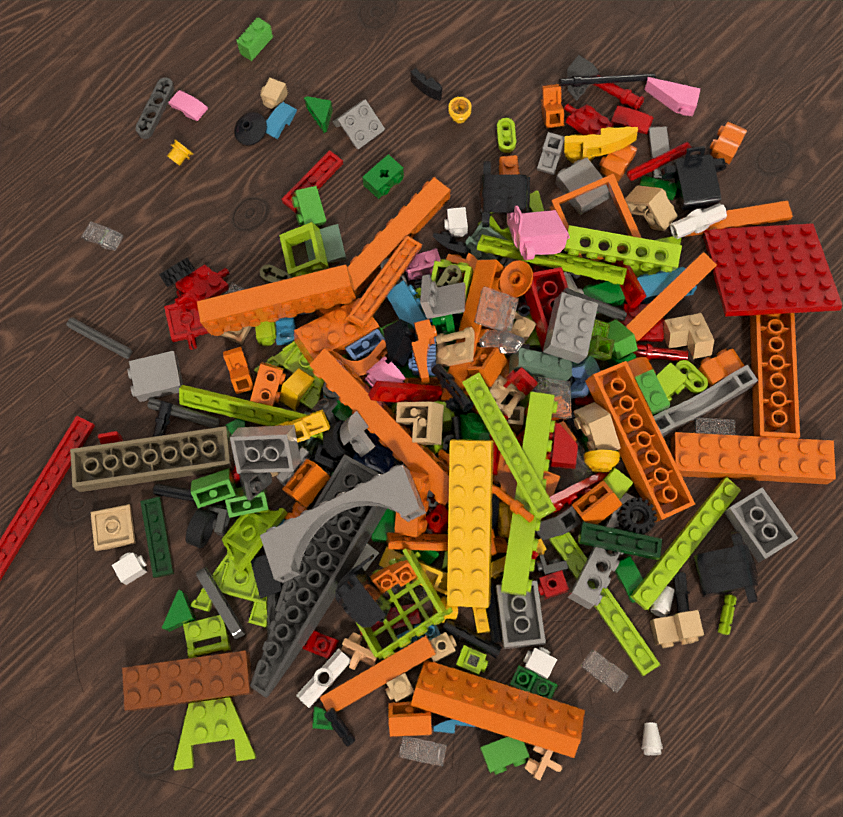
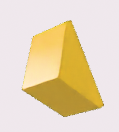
M298 368L282 384L279 401L296 411L300 405V399L309 389L315 378Z

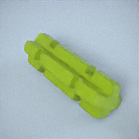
M725 595L723 602L725 605L722 607L721 624H719L718 632L724 635L730 634L731 630L730 624H732L735 610L733 606L736 605L737 600L733 595Z

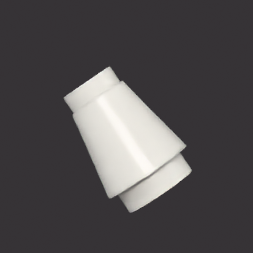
M666 586L651 605L650 611L654 615L663 618L670 614L674 589Z
M657 723L644 724L642 749L645 755H660L661 749H663Z

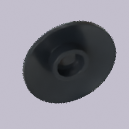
M256 112L243 115L237 121L234 129L237 141L246 146L258 143L266 134L267 122L261 114Z

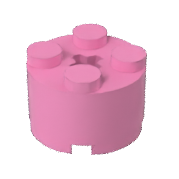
M383 357L366 372L367 377L365 380L373 387L377 380L404 383L403 381L406 378L392 362L387 364L385 362L387 358Z

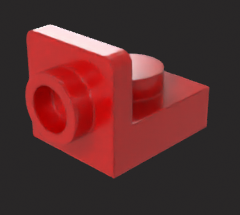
M521 367L517 372L513 370L506 377L508 381L503 386L507 388L513 383L519 391L527 396L538 382Z

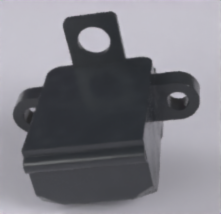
M705 146L688 148L685 158L678 159L674 165L661 169L662 179L675 180L680 208L683 210L711 207L721 201V192L716 172L725 170L727 167L726 162L723 158L713 159L709 154L704 155ZM694 151H700L698 154L690 155Z
M484 161L483 175H480V190L478 191L479 214H482V227H489L490 214L514 213L515 206L519 207L521 213H529L530 177L528 175H491V161Z
M740 530L731 532L734 547L709 551L693 557L703 597L745 589L749 604L758 602L755 587L758 586V573L749 547L743 543Z
M374 554L347 572L339 581L335 590L336 601L339 605L343 606L344 611L362 628L372 627L378 621L383 622L392 606L362 568L373 559Z

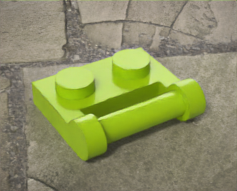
M220 615L183 624L189 658H196L197 656L221 650L224 652L230 650L227 627ZM221 637V642L195 648V643Z

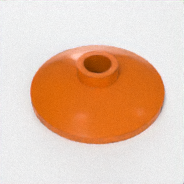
M517 260L504 268L499 282L500 289L506 296L516 298L527 292L533 280V271L530 265L524 261Z

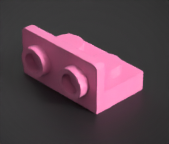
M437 249L419 253L415 256L405 270L408 281L422 279L423 275H432L434 261L440 262L441 260Z

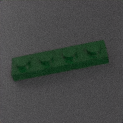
M159 496L140 501L153 577L159 578L175 574L162 499Z
M582 522L578 543L659 560L662 539Z

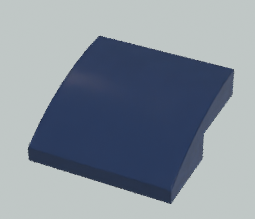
M366 429L364 432L375 447L363 457H360L356 452L353 459L379 474H384L390 471L394 464L393 452L389 447L386 448L379 442L380 438L375 433L373 434Z

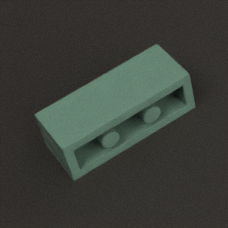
M519 347L509 358V373L513 370L517 372L522 367L537 381L561 386L572 376V361L547 353Z

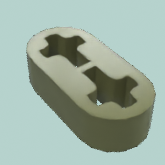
M264 265L260 269V276L267 284L292 278L287 272L272 265ZM271 271L273 276L268 275L266 277L265 272L269 273Z
M456 265L448 266L437 282V287L459 283L462 279L460 268ZM456 270V274L458 276L452 277V279L449 281L451 277L449 275V272H454Z

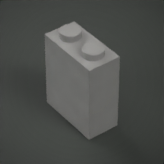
M586 157L583 160L575 161L571 167L560 170L555 184L565 195L603 177ZM604 185L571 199L569 202L580 216L609 199L610 192L607 185Z
M174 351L129 361L130 368L127 371L129 378L133 382L131 393L140 402L150 398L155 399L179 393V388L183 385L178 356Z

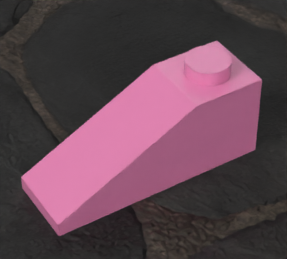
M648 77L645 91L675 113L693 116L700 88Z

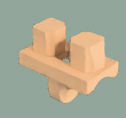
M354 632L348 639H344L341 649L342 652L352 656L349 668L355 670L359 661L373 667L377 658L374 657L368 645L366 648L360 646L362 637Z
M534 745L533 750L540 753L542 758L540 762L529 758L524 768L538 780H541L546 766L561 772L562 766L550 760L553 751Z

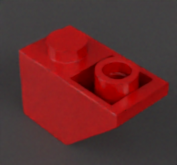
M556 423L554 433L551 432L550 440L554 441L553 449L551 448V452L548 454V459L552 460L551 467L575 469L578 445L566 430Z

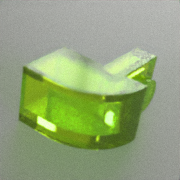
M595 319L587 356L603 361L611 359L615 340L608 338L609 323Z

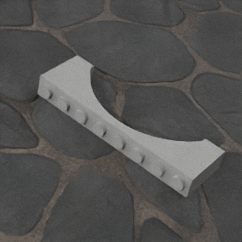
M396 465L384 474L375 475L372 477V480L366 483L357 484L354 486V489L348 492L339 493L336 498L330 501L321 502L318 507L312 510L303 511L296 518L285 520L284 524L278 527L267 529L266 533L260 535L274 580L284 583L300 575L301 561L311 539L328 520L340 512L359 506H379L398 512L401 518L407 522L425 514V508L409 469L404 465Z

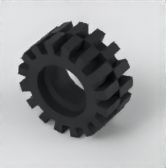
M187 257L160 273L159 276L166 287H169L195 271V268Z
M636 497L627 500L618 511L617 521H620L619 527L623 526L624 531L645 535L654 527L656 524L654 522L657 520V517L654 516L657 512L656 510L652 511L654 506L652 504L649 506L647 504L648 500L643 502V498L640 497L637 500ZM633 510L641 512L644 516L643 523H634L630 519V512Z

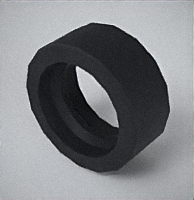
M345 420L330 424V429L323 433L324 446L327 452L336 459H342L344 454L350 457L356 453L350 442L345 445V450L338 442L337 431H340L341 425Z
M199 508L194 513L186 531L185 541L187 544L198 548H203L207 544L214 530L213 521L216 518L214 512Z

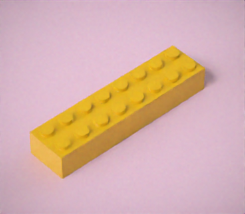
M450 440L447 606L488 608L490 605L493 440Z

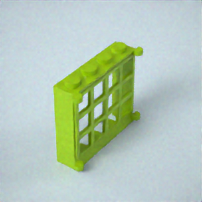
M404 549L403 557L400 559L394 558L388 562L392 565L407 560L418 577V580L412 584L409 582L405 584L406 588L396 595L391 588L387 590L391 597L388 601L390 604L394 602L400 615L390 622L385 618L383 621L385 625L374 633L371 627L362 628L357 624L374 657L379 658V660L393 655V650L399 646L400 648L407 646L411 643V638L416 635L419 637L425 634L429 626L441 623L445 620L444 616L453 612L451 607L446 610L417 559L421 556L419 552L414 554L413 550ZM420 583L428 594L421 601L413 590ZM410 592L416 604L404 612L398 598ZM429 600L432 601L438 612L430 618L423 607ZM419 608L426 621L413 628L407 615ZM403 619L409 632L398 639L391 626ZM387 629L394 642L382 649L376 636Z

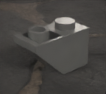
M580 55L577 56L567 69V78L572 76L597 77L599 74L594 64ZM590 84L581 85L580 87H572L570 85L568 86V92L577 101Z
M270 472L239 474L241 487L247 500H252L272 483Z
M565 504L559 511L552 512L541 518L540 531H536L539 539L541 538L543 541L566 534L582 522L573 506Z

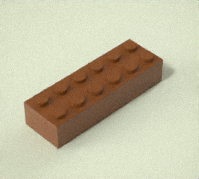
M246 650L122 668L125 711H137L253 694V688L250 687L252 682L250 652Z

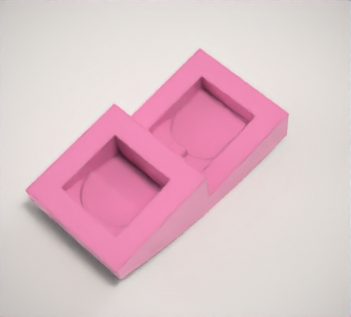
M180 90L168 102L172 108L182 111L186 117L196 121L208 109L202 102Z

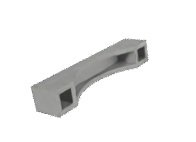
M746 365L695 397L666 409L653 417L664 437L751 389L758 380L749 366Z

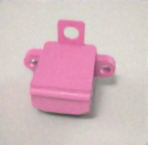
M515 206L514 213L507 214V225L512 235V240L524 260L534 259L535 254L549 255L560 253L565 248L566 240L570 238L556 210L521 213L519 207Z

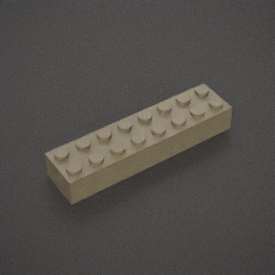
M224 426L70 449L72 487L79 492L220 472L226 469L233 470L230 431Z

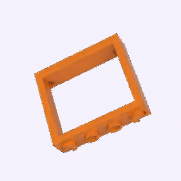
M614 174L551 200L550 210H556L568 231L569 225L560 204L607 185L628 235L642 238ZM624 246L617 247L619 253L627 251ZM597 257V259L589 258V260L601 262L604 261L605 258Z

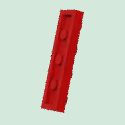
M329 150L281 199L282 203L296 213L297 208L293 207L291 199L294 192L317 186L319 190L343 165V160Z
M377 380L368 396L371 401L396 403L435 402L443 391L440 386Z
M598 472L550 496L549 498L556 508L554 512L559 511L567 503L569 505L573 504L578 500V497L584 496L603 481L609 472Z

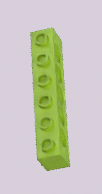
M570 225L567 232L570 238L566 240L564 251H568L567 254L579 256V254H584L590 259L601 257L605 258V261L613 263L618 260L623 261V264L629 266L640 264L645 269L657 267L661 268V271L669 273L678 268L682 245ZM580 240H588L590 246L586 248L582 247L580 245ZM601 242L606 243L608 250H600L598 244ZM624 246L627 250L626 254H620L617 251V247ZM642 249L645 252V257H638L636 250ZM655 253H662L664 256L663 261H658L655 258Z

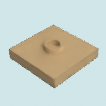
M130 504L90 512L95 551L136 544Z

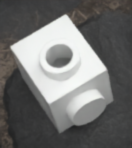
M465 207L447 209V219H444L445 230H449L451 237L460 238L467 235L468 225Z
M133 552L122 555L119 558L120 560L112 565L118 578L125 585L147 573L145 569L147 564L144 558Z
M539 647V649L534 648L532 652L528 650L523 660L526 663L524 668L538 674L542 678L548 679L557 659L550 656L551 652L542 647Z

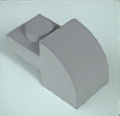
M548 132L537 167L538 171L552 175L555 174L564 146V136Z
M356 411L341 425L340 438L343 445L350 442L353 449L360 457H363L375 446L364 432L369 426Z

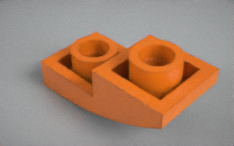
M406 560L385 567L370 577L383 594L398 583L401 587L416 578L417 575Z

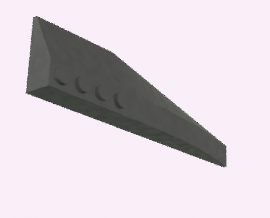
M344 454L312 509L318 507L323 501H330L336 498L339 493L354 489V486L372 480V477L379 473ZM379 506L350 508L332 517L316 532L303 555L299 568L300 575L283 584L275 609L277 612L274 621H271L270 633L267 641L264 642L262 648L264 651L261 660L258 661L250 685L251 688L266 698L270 695L335 598V590L339 581L355 565L387 508Z

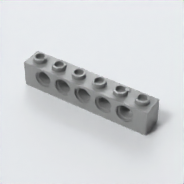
M625 493L620 501L624 504L627 500L635 497ZM621 507L609 515L604 525L605 527L619 530L624 529L623 526L619 527L620 521H617L618 511ZM637 510L630 512V519L634 523L640 521L643 517L642 513ZM593 547L568 598L587 609L592 608L594 605L598 606L603 596L600 593L603 588L606 589L611 581L609 575L611 571H615L620 563L617 560L619 555L624 553L612 551V555H610L603 548ZM596 564L602 565L604 572L599 571ZM587 581H592L595 584V589H591Z

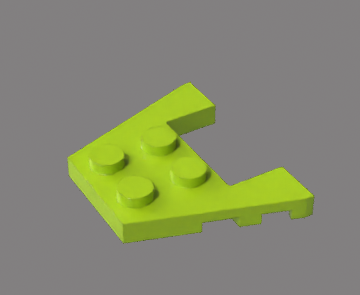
M293 341L283 348V351L269 358L266 363L282 367L292 374L300 368L315 378L309 389L300 399V403L311 410L320 399L325 381L314 375L313 369L309 366L310 364ZM258 366V367H256V368L254 369V372H255L256 374H258V370H259V367H260V366Z
M227 553L212 574V577L223 594L254 602L248 622L267 628V597L261 599L259 596L251 561L243 572L239 574ZM202 588L201 593L196 600L194 599L191 607L210 612L212 601L205 589Z
M232 698L188 704L174 763V771L194 768L193 745L234 739L236 761L256 759L255 751H253L248 735L243 728Z

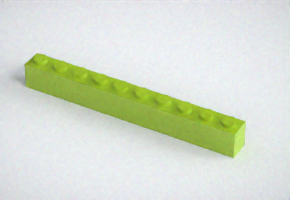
M531 392L522 449L544 489H546L547 479H543L544 471H548L550 460L546 459V454L551 452L552 440H549V433H554L555 421L551 419L552 413L557 412L558 402L554 401L555 395ZM517 483L515 500L520 501L524 508L534 515V519L528 522L520 514H515L514 512L512 514L501 593L526 597V593L531 592L532 587L529 572H534L535 559L531 558L532 551H537L538 539H534L535 531H540L541 519L538 520Z

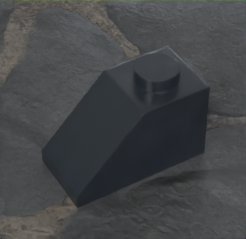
M400 319L384 328L383 332L389 362L402 368L405 366L412 351L411 342H415L416 339L413 325Z

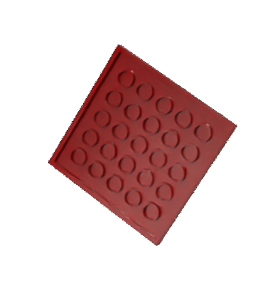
M814 224L704 230L703 238L708 256L717 264L712 271L725 317L841 310L843 305Z

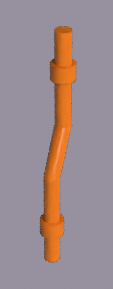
M442 449L438 452V456L447 462L449 467L450 455ZM493 485L492 493L509 505L511 511L515 514H520L528 522L533 521L534 515L526 510L520 501L514 500L502 489Z

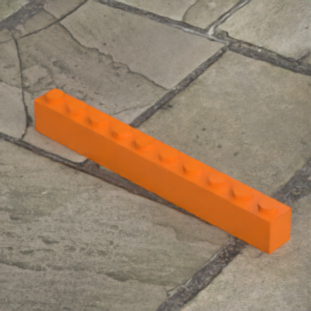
M435 177L430 182L427 181L418 194L416 193L412 196L410 203L407 206H403L394 219L392 218L388 221L386 228L383 231H379L370 244L368 243L364 246L362 253L358 257L355 256L351 260L347 268L353 281L356 297L379 274L381 263L386 259H390L406 235L413 238L450 199L451 190ZM337 304L329 309L320 308L314 312L322 317L346 304Z
M324 348L309 365L313 369L314 375L320 379L322 378L330 391L336 392L340 402L353 410L352 414L356 411L369 426L367 430L373 434L375 433L380 438L379 442L384 447L391 449L395 459L400 462L402 461L409 471L428 474L430 491L434 494V499L439 504H449V469L426 445L412 442L413 432L405 424L396 422V414L383 401H371L368 396L371 389L332 349Z

